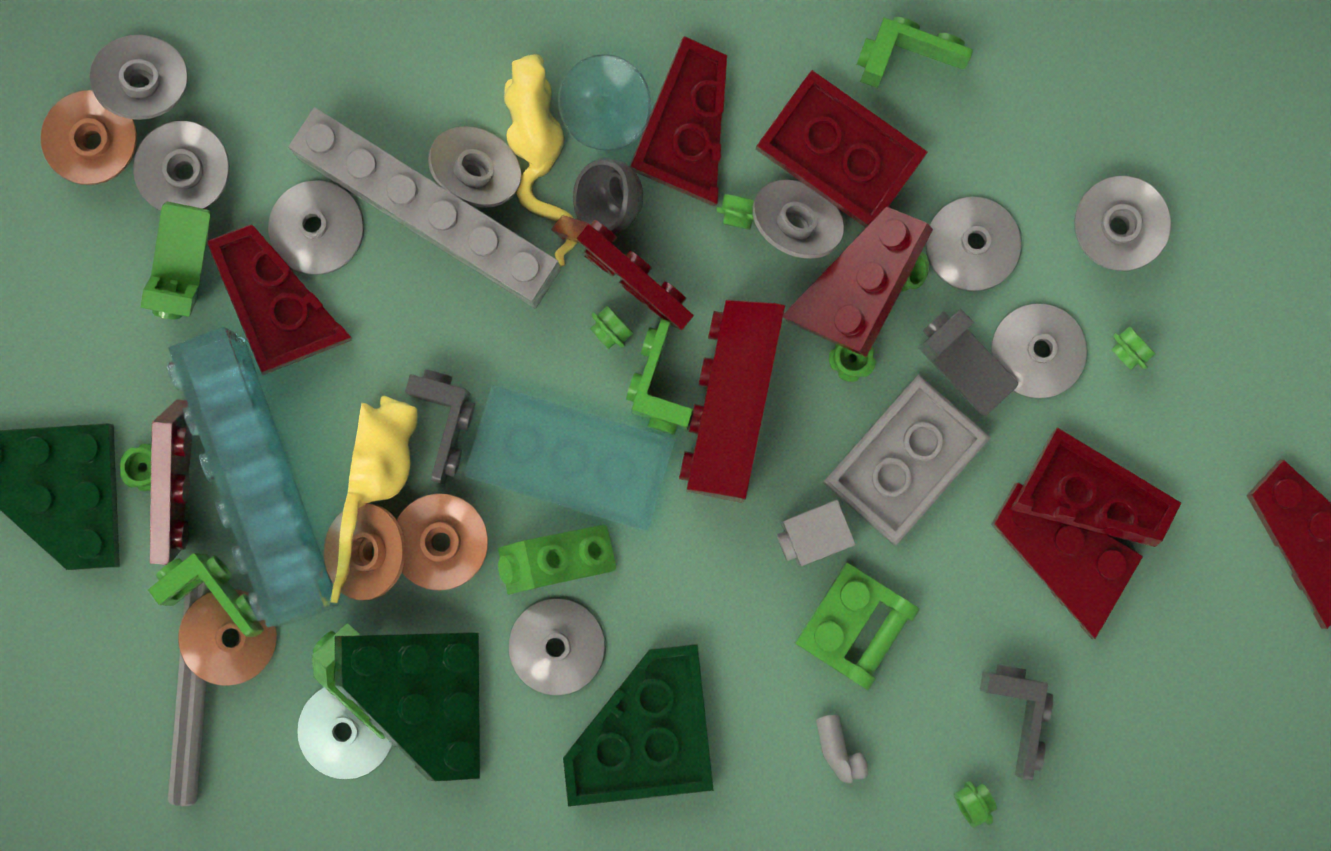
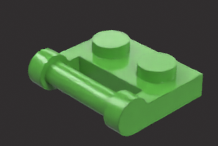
M846 562L798 636L795 644L869 691L876 680L872 675L907 620L913 621L920 609ZM879 602L891 608V611L855 665L844 657Z

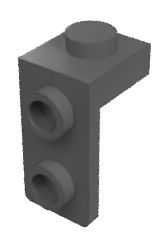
M962 309L951 318L943 311L923 330L929 339L918 349L982 416H986L1017 388L1018 382L968 330L974 322Z
M425 369L423 377L409 375L405 393L413 398L450 407L431 475V481L445 485L447 475L455 477L462 449L455 448L460 429L468 431L475 403L469 402L470 393L466 389L450 385L452 381L451 376Z
M997 664L996 673L983 671L980 691L1027 700L1015 775L1021 779L1032 781L1034 770L1041 771L1044 763L1045 742L1039 741L1042 722L1048 723L1051 717L1053 694L1047 693L1048 683L1025 679L1027 669Z

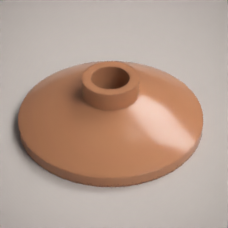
M92 90L78 91L59 100L46 115L41 129V148L50 167L64 179L80 185L101 184L118 176L132 160L137 145V130L134 120L120 117L108 111L98 102ZM93 134H100V145L95 149H88L87 139Z
M449 494L427 495L409 504L397 518V522L404 535L406 548L402 573L414 584L430 590L453 589L468 582L483 565L488 550L487 529L477 510L465 500ZM440 533H445L450 538V546L443 552L437 551L433 546L435 536Z
M366 503L358 508L349 574L345 585L341 589L342 594L355 600H372L386 594L395 585L403 570L406 548L402 529L395 517L381 506ZM343 511L338 514L330 525L324 543V563L333 585L338 566L339 538Z
M234 589L239 596L246 594L262 614L258 621L264 628V631L257 637H246L212 592H208L194 601L181 620L178 632L181 656L188 668L199 678L207 682L224 686L246 682L254 678L266 667L274 653L277 633L273 616L260 599L243 590ZM229 628H234L239 634L238 642L232 647H226L222 642V634Z

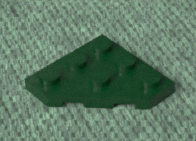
M104 423L0 430V511L66 570L120 567L114 425Z
M478 632L335 636V687L369 717L368 720L394 747H398L415 764V768L427 780L436 782L480 779Z
M698 644L649 649L564 755L563 763L568 807L714 791Z

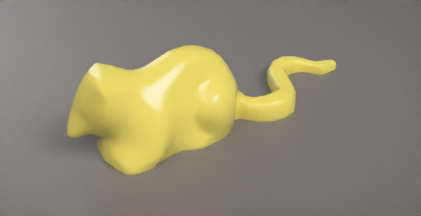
M533 54L512 62V79L506 82L504 88V101L510 110L512 125L508 128L506 137L511 150L529 163V167L521 174L520 185L516 191L520 204L533 214L557 222L562 215L573 217L569 212L557 206L538 200L532 192L534 182L551 170L564 146L562 127L550 111L552 91L546 79L543 66L544 60L539 54ZM566 239L565 243L556 250L554 254L560 267L565 266L564 255L573 249L577 242Z
M387 396L381 397L380 408L378 409L366 403L361 404L350 469L348 494L341 521L338 566L332 589L331 603H338L341 589L345 585L349 574L358 508L366 503L386 500L396 496L404 487L409 476L411 462L408 444L410 436L417 427V408Z

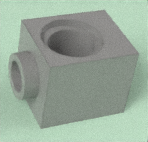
M838 500L781 522L784 532L777 534L786 560L789 561L795 558L798 567L856 545Z

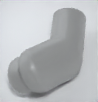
M828 715L817 719L816 723L823 756L840 781L853 783V779L866 778L868 768L865 755L855 753L848 756L840 716Z

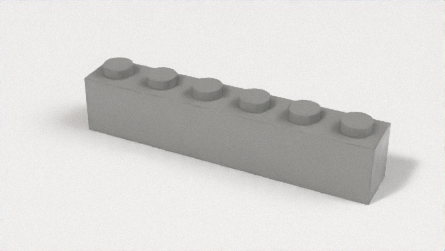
M315 107L288 146L293 154L305 164L535 309L561 270L558 260Z

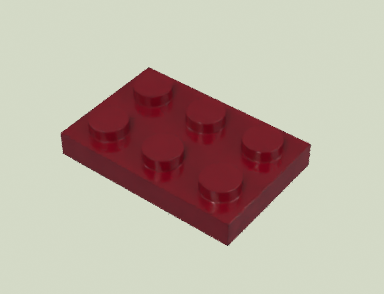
M813 70L809 72L755 149L865 228L886 207L891 205L928 153V151Z

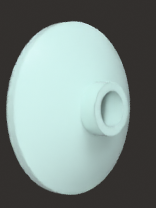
M325 687L308 700L299 717L298 741L303 755L316 770L333 778L353 779L368 774L384 761L392 746L386 738L380 739ZM341 722L347 723L352 730L351 737L347 741L338 739L335 734V728Z

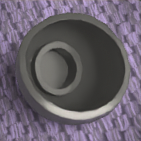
M608 157L597 159L586 165L579 173L573 190V204L577 219L589 224L597 220L614 235L625 230L636 219L643 206V188L635 171L625 162Z

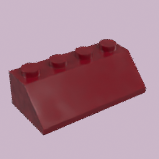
M726 300L723 312H713L708 339L717 340L714 359L704 357L699 386L708 387L704 406L694 404L689 428L690 433L698 434L694 453L684 452L679 479L688 481L686 492L743 503L746 500L785 305Z

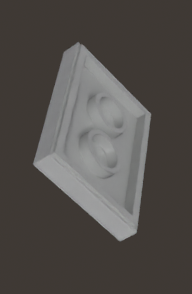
M918 374L823 483L896 546L991 437Z

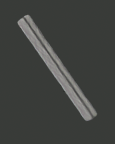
M204 582L185 596L183 616L194 601L204 594L211 592ZM181 653L168 801L169 804L176 806H191L197 801L206 681L199 678L188 668Z

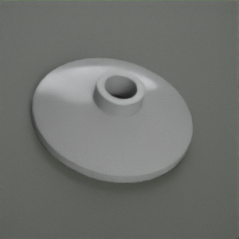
M147 35L124 36L105 45L93 59L89 74L93 94L104 108L120 117L138 120L154 118L174 108L182 99L188 80L186 65L179 52L167 42ZM139 82L147 84L145 87H133L134 84Z
M189 121L169 122L151 131L139 145L133 164L134 180L140 194L151 206L161 211L162 205L167 201L203 209L209 208L225 190L230 172L228 154L220 139L206 127ZM185 164L192 165V176L186 180L179 179L178 171L180 167Z
M469 126L454 127L438 135L430 148L428 163L434 180L439 186L471 206L494 207L501 205L513 197L520 185L521 168L515 153L503 140L486 130Z
M1114 176L1101 180L1084 194L1076 209L1074 227L1079 245L1091 260L1107 269L1130 271L1149 264L1163 251L1170 235L1171 217L1164 198L1152 185L1131 176ZM1118 218L1125 222V234H1116L1112 230L1111 222L1113 219Z
M773 181L765 185L758 192L754 200L752 213L758 230L769 243L789 255L800 258L823 257L834 251L843 237L844 222L839 209L800 181Z
M307 181L291 187L277 200L270 214L268 231L272 247L289 267L305 274L322 275L340 269L354 257L362 242L364 223L359 206L347 191L330 182ZM311 217H319L321 219L320 229L313 233L307 232L305 229L306 221Z
M965 197L955 200L943 207L930 224L933 231L926 242L929 262L936 274L947 284L965 291H982L992 288L1005 280L1018 262L1021 251V237L1018 226L1011 214L992 200L981 197ZM972 233L980 234L984 239L983 248H972L968 244V236Z
M1030 304L1014 310L1001 321L992 339L991 354L1018 382L1014 392L1025 397L1040 399L1058 395L1077 381L1085 366L1087 347L1080 326L1067 312L1048 304ZM1036 341H1045L1049 345L1050 353L1047 357L1042 358L1036 355L1034 352Z
M548 599L526 609L515 622L509 638V656L516 674L529 687L544 694L564 695L581 689L597 674L604 657L605 642L598 621L585 607L566 599ZM559 638L564 642L565 651L561 656L554 657L548 653L547 643L550 639Z

